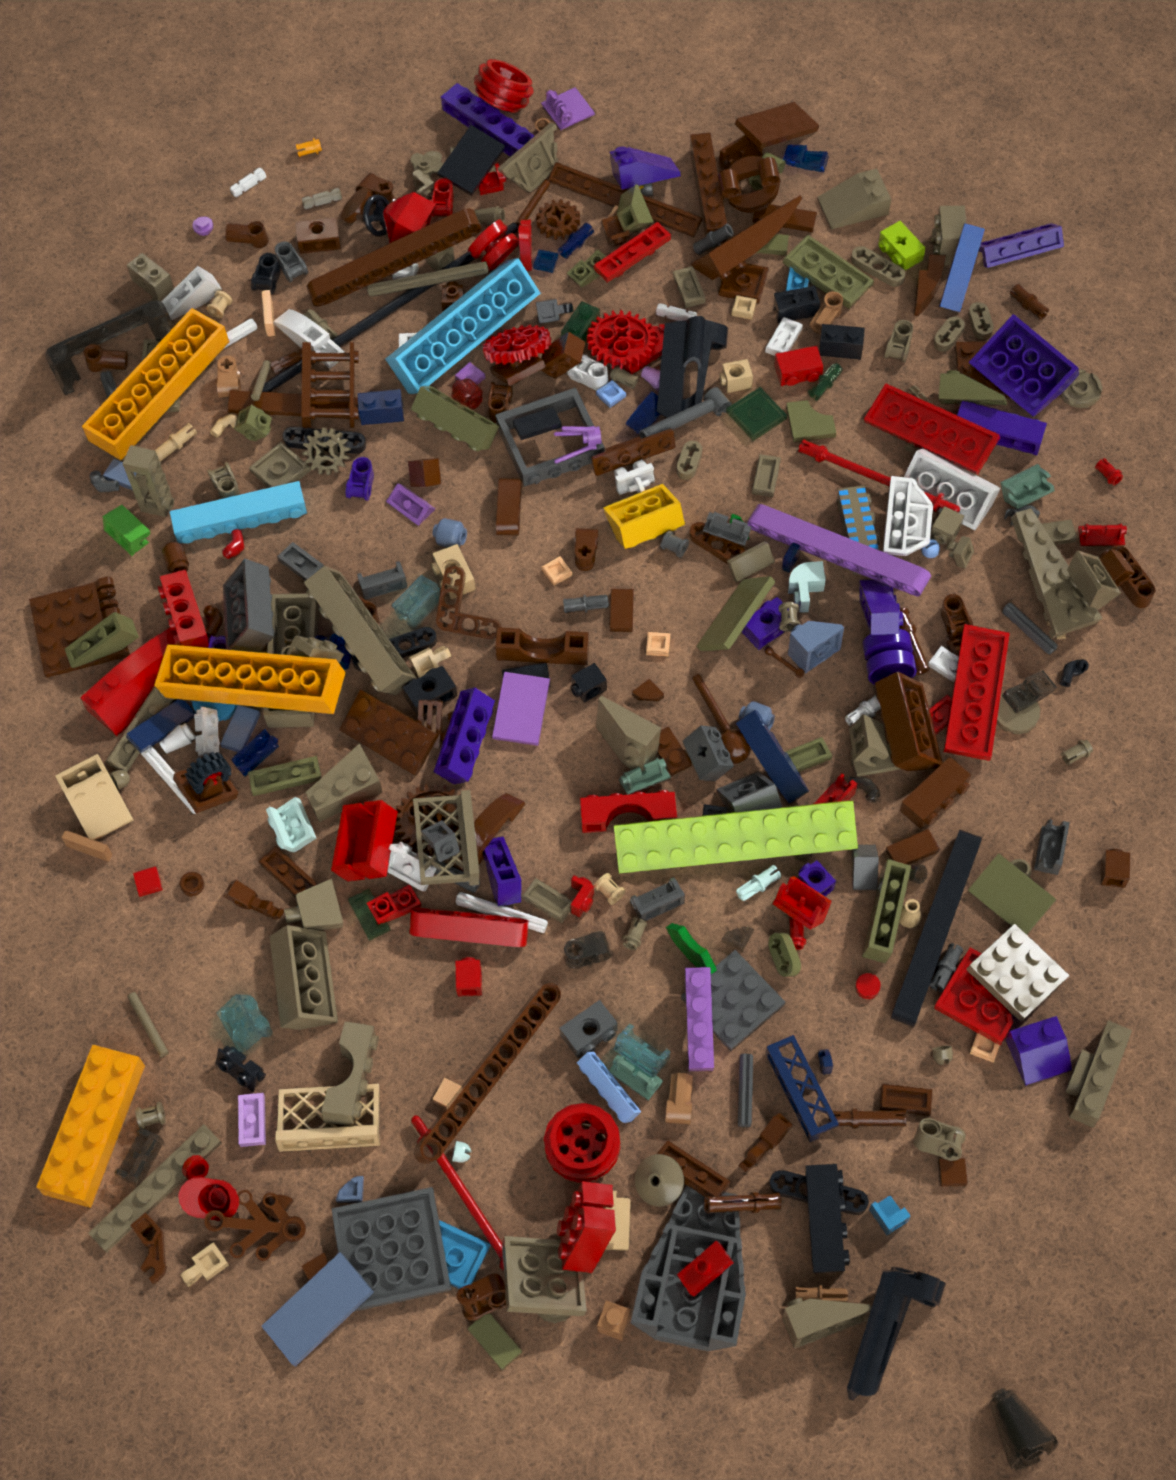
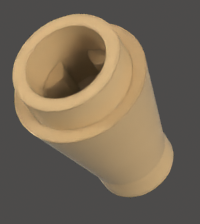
M914 899L908 900L902 906L899 923L907 928H913L921 922L920 904Z

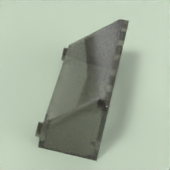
M147 298L48 343L44 349L45 357L65 396L75 392L73 384L75 380H81L71 360L72 356L83 352L88 345L101 344L145 323H148L159 344L174 328L165 305L157 298Z

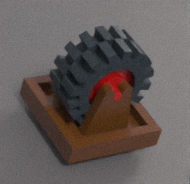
M210 752L209 756L204 754L203 758L200 759L199 757L196 759V763L192 762L190 768L174 773V782L196 814L234 800L238 796V791L228 778L232 774V769L219 752Z

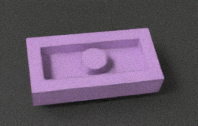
M264 1093L238 1095L240 1147L266 1145Z

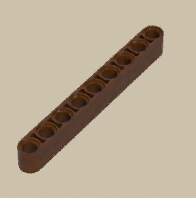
M471 208L463 209L309 281L306 287L312 304L316 307L327 305L477 235L481 231V225L475 211Z
M547 983L538 988L417 1143L414 1149V1156L418 1162L422 1164L431 1163L437 1160L447 1149L561 998V991L557 985ZM543 991H547L550 994V1002L544 999ZM529 1009L536 1013V1020H532L529 1017ZM515 1028L522 1032V1039H518L514 1035ZM500 1047L507 1050V1059L500 1055ZM485 1066L492 1069V1078L486 1076L484 1072ZM470 1086H474L477 1088V1098L473 1097L470 1094ZM455 1105H459L463 1109L462 1117H458L455 1114ZM440 1125H444L448 1129L447 1137H443L439 1133ZM424 1145H429L432 1148V1157H427L424 1154Z

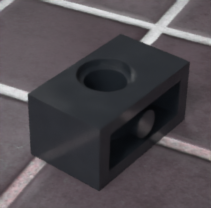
M443 666L430 669L422 677L412 679L402 687L404 697L417 717L420 699L443 701L444 704L458 696L456 685ZM428 688L434 689L430 692L425 691ZM424 705V714H426L428 705Z

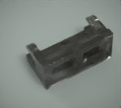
M139 1127L137 1137L120 1168H116L114 1172L115 1177L138 1187L144 1181L164 1144L161 1136Z

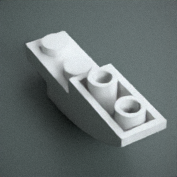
M288 309L273 321L281 331L301 348L302 342H311L312 351H316V353H345L330 339V335L324 329L294 310ZM339 361L321 362L331 369Z

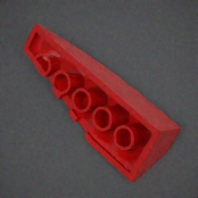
M168 628L149 640L116 665L80 697L85 709L116 737L128 727L154 687L167 645H175L173 635H176V631L171 632V629Z

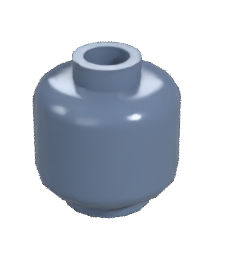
M443 518L438 524H435L432 534L439 546L448 548L458 544L460 547L466 541L467 529L464 528L463 523L460 521Z
M752 701L746 707L743 706L738 717L740 720L756 710L769 731L771 730L775 715L772 714L770 707Z

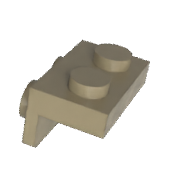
M295 635L286 655L336 659L340 662L344 654L336 649L337 645L330 641H320L313 637L306 638Z

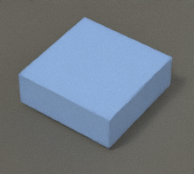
M611 380L598 389L596 395L611 408L626 397V392Z

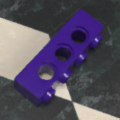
M475 687L460 691L433 771L454 785L469 782L495 700Z

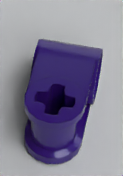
M359 457L354 460L346 485V498L359 497L369 501L374 472L372 463L368 458Z

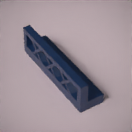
M792 1035L767 1046L765 1054L809 1143L819 1139L820 1134L837 1127L839 1123L795 1036ZM791 1044L795 1051L793 1060L783 1057L779 1048ZM794 1066L805 1070L807 1075L804 1082L793 1078L791 1072ZM808 1078L812 1085L807 1084ZM805 1088L816 1092L818 1096L816 1104L804 1100L802 1095ZM816 1110L827 1114L830 1123L818 1127L814 1120Z

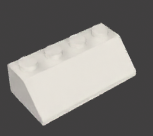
M924 448L916 451L904 476L905 478H914L917 486L924 492L936 497L940 493H944V500L960 507L959 513L965 515L963 525L973 530H976L984 519L1001 489Z

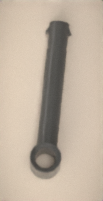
M718 387L712 388L705 394L703 402L640 430V438L643 439L668 429L674 430L712 411L716 416H721V413H726L732 404Z

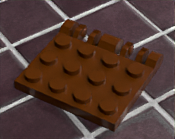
M112 577L99 578L93 583L29 599L46 678L125 658L130 655L127 646L118 652L72 668L65 652L66 647L114 612L121 614L117 600H105L116 595Z

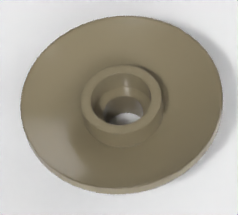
M663 1154L651 1155L645 1158L636 1170V1190L639 1196L650 1205L657 1207L670 1205L679 1198L683 1191V1171L673 1158ZM655 1176L660 1179V1183L657 1186L653 1183Z

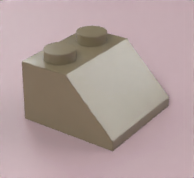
M1077 551L1074 554L1067 569L1071 576L1069 580L1076 589L1080 590L1082 594L1081 599L1086 606L1101 609L1121 594L1099 557Z

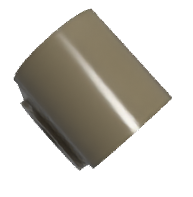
M900 320L896 322L891 338L888 341L884 358L893 357L901 359L902 362L906 363L913 334V325L910 321Z
M228 462L217 469L207 470L214 488L217 489L221 499L241 495Z
M924 1118L919 1123L913 1143L922 1152H928L943 1157L946 1160L956 1161L962 1156L961 1144L965 1141L966 1134L959 1127L950 1126L932 1118Z

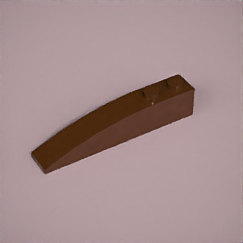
M801 195L691 263V266L711 280L718 277L721 280L732 274L730 271L732 268L735 267L738 270L746 265V259L765 246L780 231L801 202Z

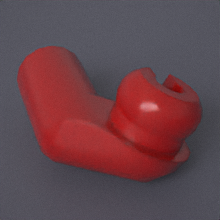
M235 529L231 531L232 542L222 550V554L226 559L236 557L244 550L242 530Z

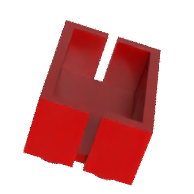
M383 800L364 802V805L361 803L343 805L331 871L347 882L365 880V877L368 879L386 877L391 853L389 846L393 842L398 811Z
M582 1181L578 1190L573 1192L572 1202L569 1206H566L564 1217L557 1224V1236H560L561 1240L558 1258L562 1259V1270L593 1273L616 1231L614 1210L603 1208H613L614 1206L612 1185Z

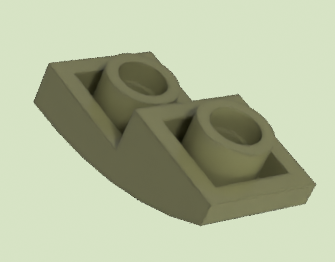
M597 250L585 262L581 259L567 272V275L580 287L586 286L600 276L594 270V264L606 256Z

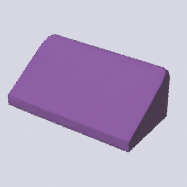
M398 483L386 501L418 526L435 510L433 506L406 486Z

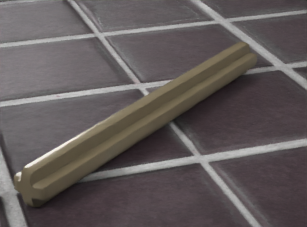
M484 261L370 284L367 286L369 296L373 297L484 275L489 270L487 262Z

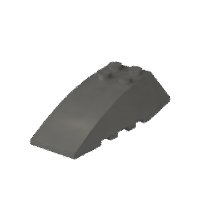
M686 1185L669 1222L663 1230L659 1242L655 1245L651 1257L641 1273L631 1324L653 1339L704 1351L735 1347L737 1345L746 1296L739 1211L707 1214L704 1210L705 1197ZM725 1192L722 1196L737 1195ZM718 1241L734 1263L693 1297L677 1274L710 1245Z

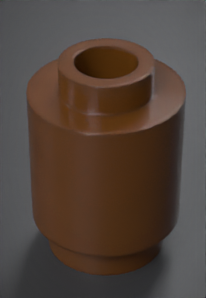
M176 542L166 544L161 553L167 570L171 573L182 570L187 572L189 562L183 545Z

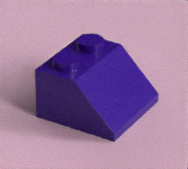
M1057 1016L1009 1032L1006 1043L1025 1086L1072 1071L1067 1038Z

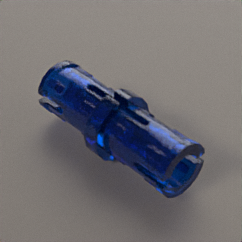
M584 223L577 232L569 235V239L558 248V252H561L560 255L567 259L577 248H581L584 245L583 242L594 233L593 227L589 223Z

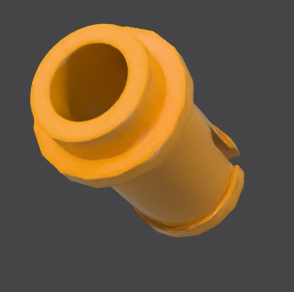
M313 138L312 141L295 144L297 150L305 148V150L297 151L299 157L312 153L319 154L318 152L322 151L319 139L315 140Z

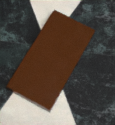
M795 102L740 117L735 121L736 127L759 149L817 132L819 129V125Z

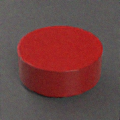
M871 973L860 975L855 985L857 994L864 999L875 998L881 988L879 978Z
M200 1155L189 1157L182 1166V1173L188 1180L194 1177L205 1178L209 1171L208 1162Z

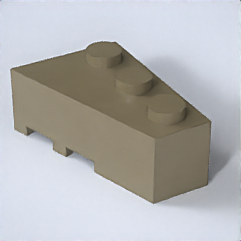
M359 743L305 793L318 822H321L342 812L343 805L361 803L382 793L379 778Z

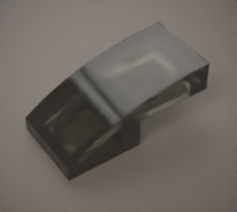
M1042 670L1026 677L1023 683L1005 690L1002 697L1013 711L1018 713L1055 691L1057 687Z

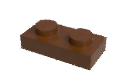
M669 726L662 729L657 755L660 759H664L666 769L673 776L691 767L692 762Z

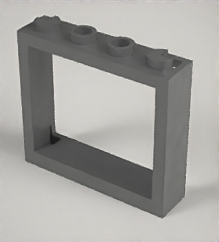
M576 388L495 415L496 424L499 425L498 431L524 487L533 483L538 484L548 478H557L562 473L568 471H577L585 465L592 464V456L605 452V447L601 441V444H596L597 449L586 451L557 464L554 463L555 459L527 468L511 435L510 429L514 428V419L554 407L556 413L576 407L584 426H594Z

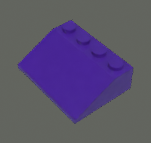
M1014 314L969 362L971 366L1033 418L1063 393L1079 376V368Z

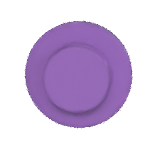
M199 217L193 222V230L199 235H208L213 229V222L208 217Z

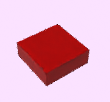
M156 866L133 873L139 897L163 890Z

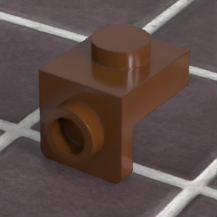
M617 215L601 220L608 245L614 243L615 246H619L627 242L626 239L629 238L630 232H624Z

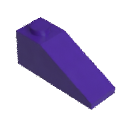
M504 836L493 838L483 851V856L497 906L521 903V878Z

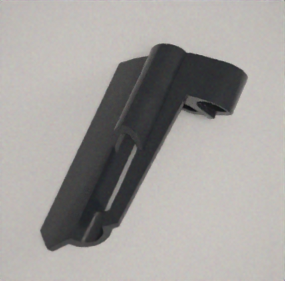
M694 316L686 321L665 323L657 413L668 418L702 402L710 350L727 349V326L705 320L703 316ZM695 361L698 364L696 392L689 398L683 399L686 366L689 362Z

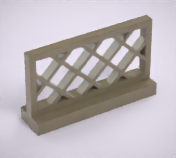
M470 790L461 791V795L413 799L421 885L469 882V886L479 885V864ZM456 803L457 809L451 815L442 809L446 804ZM429 805L434 810L428 816H425L419 811V806ZM437 813L447 818L444 821L446 825L452 822L459 827L455 836L461 851L456 856L450 857L451 861L445 867H442L435 861V854L430 858L423 853V850L429 844L426 841L422 844L423 836L421 829L426 824L430 826L435 824L431 819ZM456 863L463 868L464 874L453 875L448 870ZM431 865L440 871L436 876L425 877V871Z

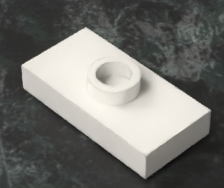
M783 317L766 346L765 352L775 356L776 353L790 351L802 330L803 324Z

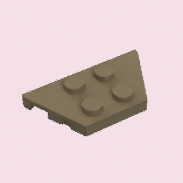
M549 123L497 168L498 171L526 192L531 193L544 179L549 177L555 163L558 162L556 157L557 143L554 142V131L557 130L556 124Z

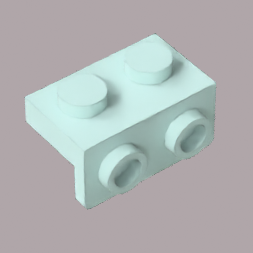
M294 797L278 809L272 807L266 809L269 816L268 822L276 833V842L280 848L294 853L316 839V835L299 798Z

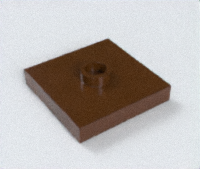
M532 356L530 360H523L521 363L515 361L514 364L508 362L503 365L501 362L490 367L492 375L511 386L546 366L544 360Z

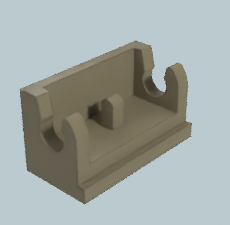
M863 714L849 728L853 758L856 762L860 761L869 766H876V761L871 760V757L877 756L883 760L889 757L884 725Z

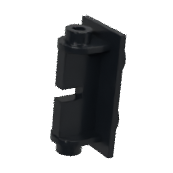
M227 1045L223 1050L219 1048L216 1058V1065L219 1069L235 1078L242 1087H247L254 1092L256 1081L261 1082L266 1076L264 1069L252 1060L243 1065L242 1063L247 1057L234 1046L229 1047Z

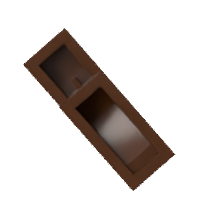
M929 254L927 270H919L914 316H919L928 307L937 293L942 280L946 255Z

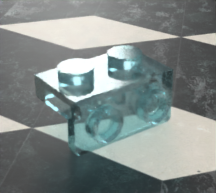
M236 994L216 1012L239 1052H246L261 1037H270L273 1034L268 1020L258 1009L257 1001L250 995Z

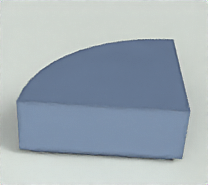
M364 1176L354 1177L339 1190L336 1202H363Z

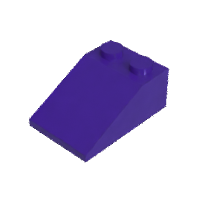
M618 147L614 151H610L612 174L621 189L681 176L680 171L670 157L630 147Z

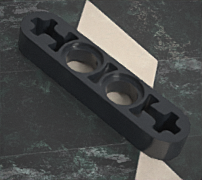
M289 427L283 432V440L289 448L308 450V448L303 446L304 443H309L307 436H315L314 430L322 433V429ZM335 430V435L339 432L343 433L342 440L348 439L345 447L351 448V450L346 453L360 454L366 449V440L361 433ZM292 435H296V437H294L293 440L289 439L292 437ZM322 437L319 440L327 442L331 437ZM356 441L360 442L357 444V446H353V444H355ZM323 447V450L328 451L329 448Z
M423 627L389 639L402 658L419 653L427 648L431 649L437 643L436 632L430 627ZM427 635L430 637V641L426 642L423 636ZM413 638H416V639H417V642H418V645H417V646H415V641H414ZM402 642L411 643V647L408 650L400 649L399 645ZM355 654L352 655L351 659L354 668L362 671L357 664L359 660Z
M779 1170L772 1174L769 1186L774 1194L779 1193L782 1197L807 1203V1196L802 1195L799 1191V1186L806 1183V1176L784 1170ZM780 1177L785 1178V1183L791 1185L793 1180H797L794 1193L790 1192L791 1186L784 1185L782 1189L777 1188L778 1184L774 1180L778 1181ZM839 1186L840 1196H843V1192L848 1193L846 1199L854 1200L855 1196L860 1197V1202L864 1203V1205L854 1208L852 1202L845 1201L844 1213L852 1215L863 1214L869 1204L866 1193L859 1189Z

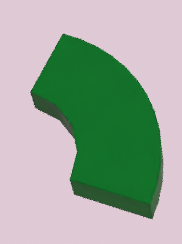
M671 923L665 927L675 945L697 968L710 967L711 974L717 971L708 950L701 947L691 937L685 926Z

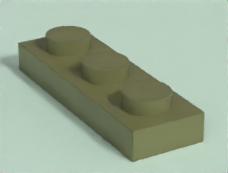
M317 756L248 772L253 796L317 782L322 778Z

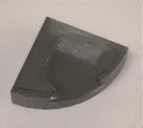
M742 927L728 931L721 941L743 952L754 929Z

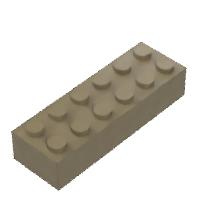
M323 566L304 582L308 588L306 590L308 596L313 601H317L321 606L319 611L326 619H330L333 623V631L337 636L343 637L346 642L344 644L345 648L351 655L355 654L359 660L358 666L364 673L370 675L372 678L370 683L378 692L397 695L410 680L417 679L341 572Z
M307 593L272 594L271 610L273 611L274 637L268 642L267 653L286 655L295 635L306 638L313 637L318 640L320 605L317 601H313ZM264 707L263 715L268 728L314 727L315 712Z

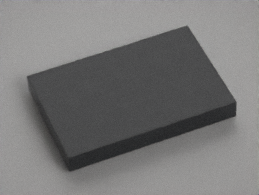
M471 125L438 171V176L450 180L454 186L472 196L505 150V145Z

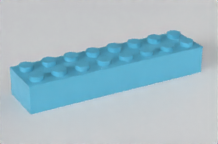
M519 258L506 260L385 360L409 394H417L420 386H429L541 293Z

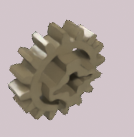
M322 428V433L314 430L315 436L308 435L307 438L310 442L303 444V446L308 448L307 451L303 452V455H308L309 457L305 463L313 464L311 470L319 468L318 474H323L326 470V474L331 475L332 469L339 473V466L346 467V464L343 462L344 459H350L346 452L350 451L351 448L345 447L348 439H341L343 436L342 432L335 435V429L333 428L330 429L329 433L327 428ZM322 437H331L327 442L319 440ZM338 446L340 447V455L337 451ZM323 447L329 448L328 451L331 454L324 455L325 451L323 450ZM314 448L316 449V456H315V457H314V454H313V449H314ZM327 460H330L331 462L334 463L333 465H330V466H323V465H322V464L325 463Z

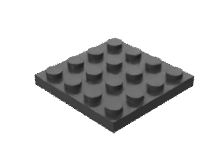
M433 1187L332 1208L338 1253L341 1252L374 1291L355 1311L452 1291Z

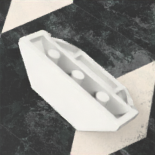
M891 476L883 540L884 553L907 556L930 543L933 504L917 486L914 478Z

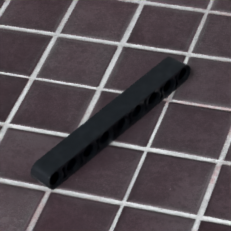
M961 829L958 832L891 1016L893 1020L915 1027L983 837Z

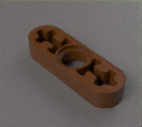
M696 522L690 527L691 541L728 564V560L732 559V555L745 552L744 548L737 543L704 532L703 535L699 534L697 536L696 531H703L705 526L703 522ZM714 541H720L724 546L720 549H715L711 544Z

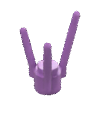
M563 426L561 428L562 432H555L554 436H582L583 444L587 443L588 446L554 460V463L557 464L586 451L597 449L596 444H601L599 426Z

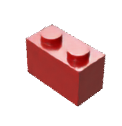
M817 346L775 354L774 366L781 386H793L805 381L814 382L822 378L823 363Z

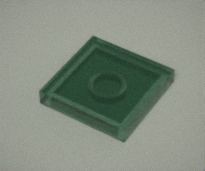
M761 387L726 408V413L753 441L787 419V414Z

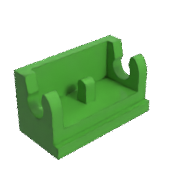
M123 505L103 516L104 531L131 556L149 543L145 538L150 535V530Z

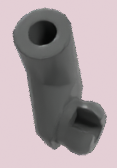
M98 470L92 471L89 475L91 484L98 492H113L120 489L117 480L107 481Z

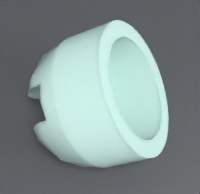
M456 1141L452 1161L459 1163L468 1161L470 1155L465 1153L471 1152L469 1145Z

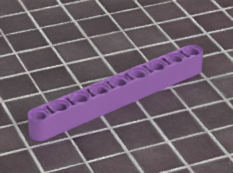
M763 504L756 506L746 522L748 526H751L752 530L913 596H920L931 578V574L920 566Z

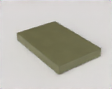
M999 853L968 889L972 895L1011 926L1016 924L1026 935L1030 933L1057 900Z

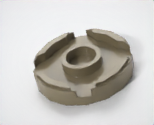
M1079 369V376L1060 394V397L1072 407H1090L1100 399L1102 392L1101 381L1095 374L1086 373V370Z
M1010 690L1001 694L997 725L1006 732L1008 730L1013 732V734H1023L1032 730L1040 718L1038 701L1031 694L1021 690Z

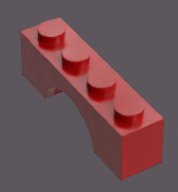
M660 790L656 793L635 792L630 795L613 793L609 796L600 797L588 795L585 798H580L582 833L605 832L609 823L616 816L623 813H637L644 816L648 821L677 819L675 792Z

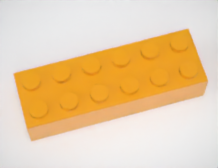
M92 1044L36 1186L43 1195L89 1208L92 1207L145 1068L140 1057Z

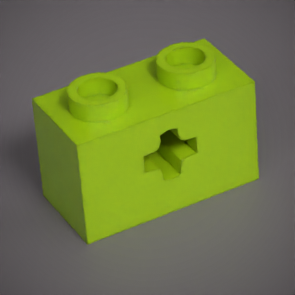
M901 221L880 231L878 243L880 250L884 253L886 252L892 262L903 268L904 271L923 261L926 247Z

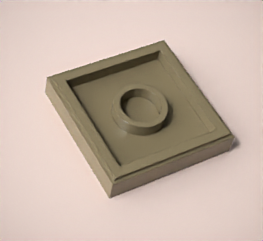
M282 442L249 467L250 472L268 488L297 482L311 471L310 467Z

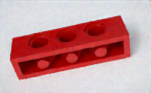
M186 570L159 576L161 586L157 587L160 598L166 599V602H163L166 616L171 615V618L168 619L171 632L176 631V635H173L175 645L208 648L207 633Z

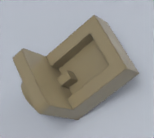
M417 169L412 173L414 186L418 189L416 193L431 201L434 182L428 174H424Z

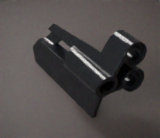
M891 1267V1270L883 1271L848 1382L847 1393L849 1400L853 1401L859 1395L872 1396L879 1391L884 1372L911 1299L933 1308L939 1306L946 1285L945 1282L934 1276L901 1267Z

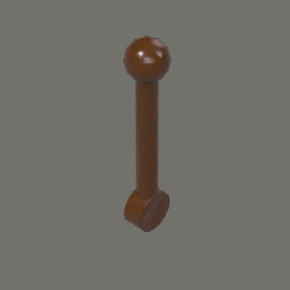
M772 647L765 648L766 655H771L795 672L796 677L802 678L804 676L803 669L795 668L776 654Z

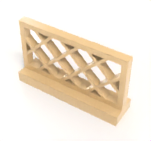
M368 1084L366 1092H374V1098L367 1105L360 1101L363 1108L360 1118L367 1112L373 1117V1125H361L358 1122L360 1118H356L354 1123L356 1126L337 1127L334 1124L325 1122L319 1128H311L307 1125L316 1115L323 1120L320 1111H322L324 1103L323 1101L315 1108L308 1101L314 1095H321L325 1099L327 1088L335 1086L279 1089L278 1124L275 1136L279 1152L380 1146L379 1084ZM295 1096L300 1101L290 1110L285 1105V1097ZM305 1104L312 1112L302 1120L295 1113ZM291 1117L299 1123L293 1130H284V1123Z

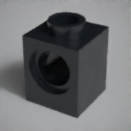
M595 663L571 675L572 685L570 689L576 698H581L583 703L607 690V679Z

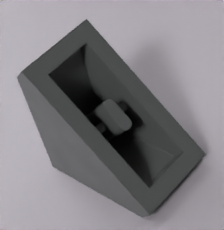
M858 844V849H852L853 890H877L879 856L876 845Z

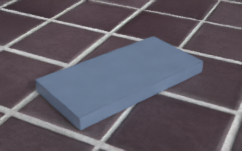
M339 1252L273 1314L262 1327L290 1363L296 1367L369 1298L374 1291L347 1258Z

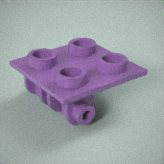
M576 87L559 95L555 91L549 90L546 93V101L541 103L560 130L595 115Z

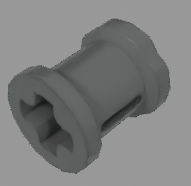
M669 530L664 535L660 548L663 550L668 549L681 558L689 546V540H683L673 535V532Z

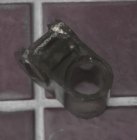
M603 931L571 939L564 946V962L573 969L593 963H601L612 957V952Z

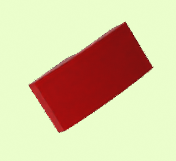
M410 884L390 895L386 892L366 903L377 924L402 917L410 913L412 908L422 907Z

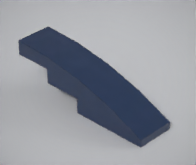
M752 711L736 723L761 765L789 804L809 792L788 753L783 751L775 735L769 731L758 711Z

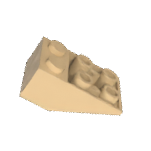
M98 754L55 775L88 838L97 840L133 821L129 810Z

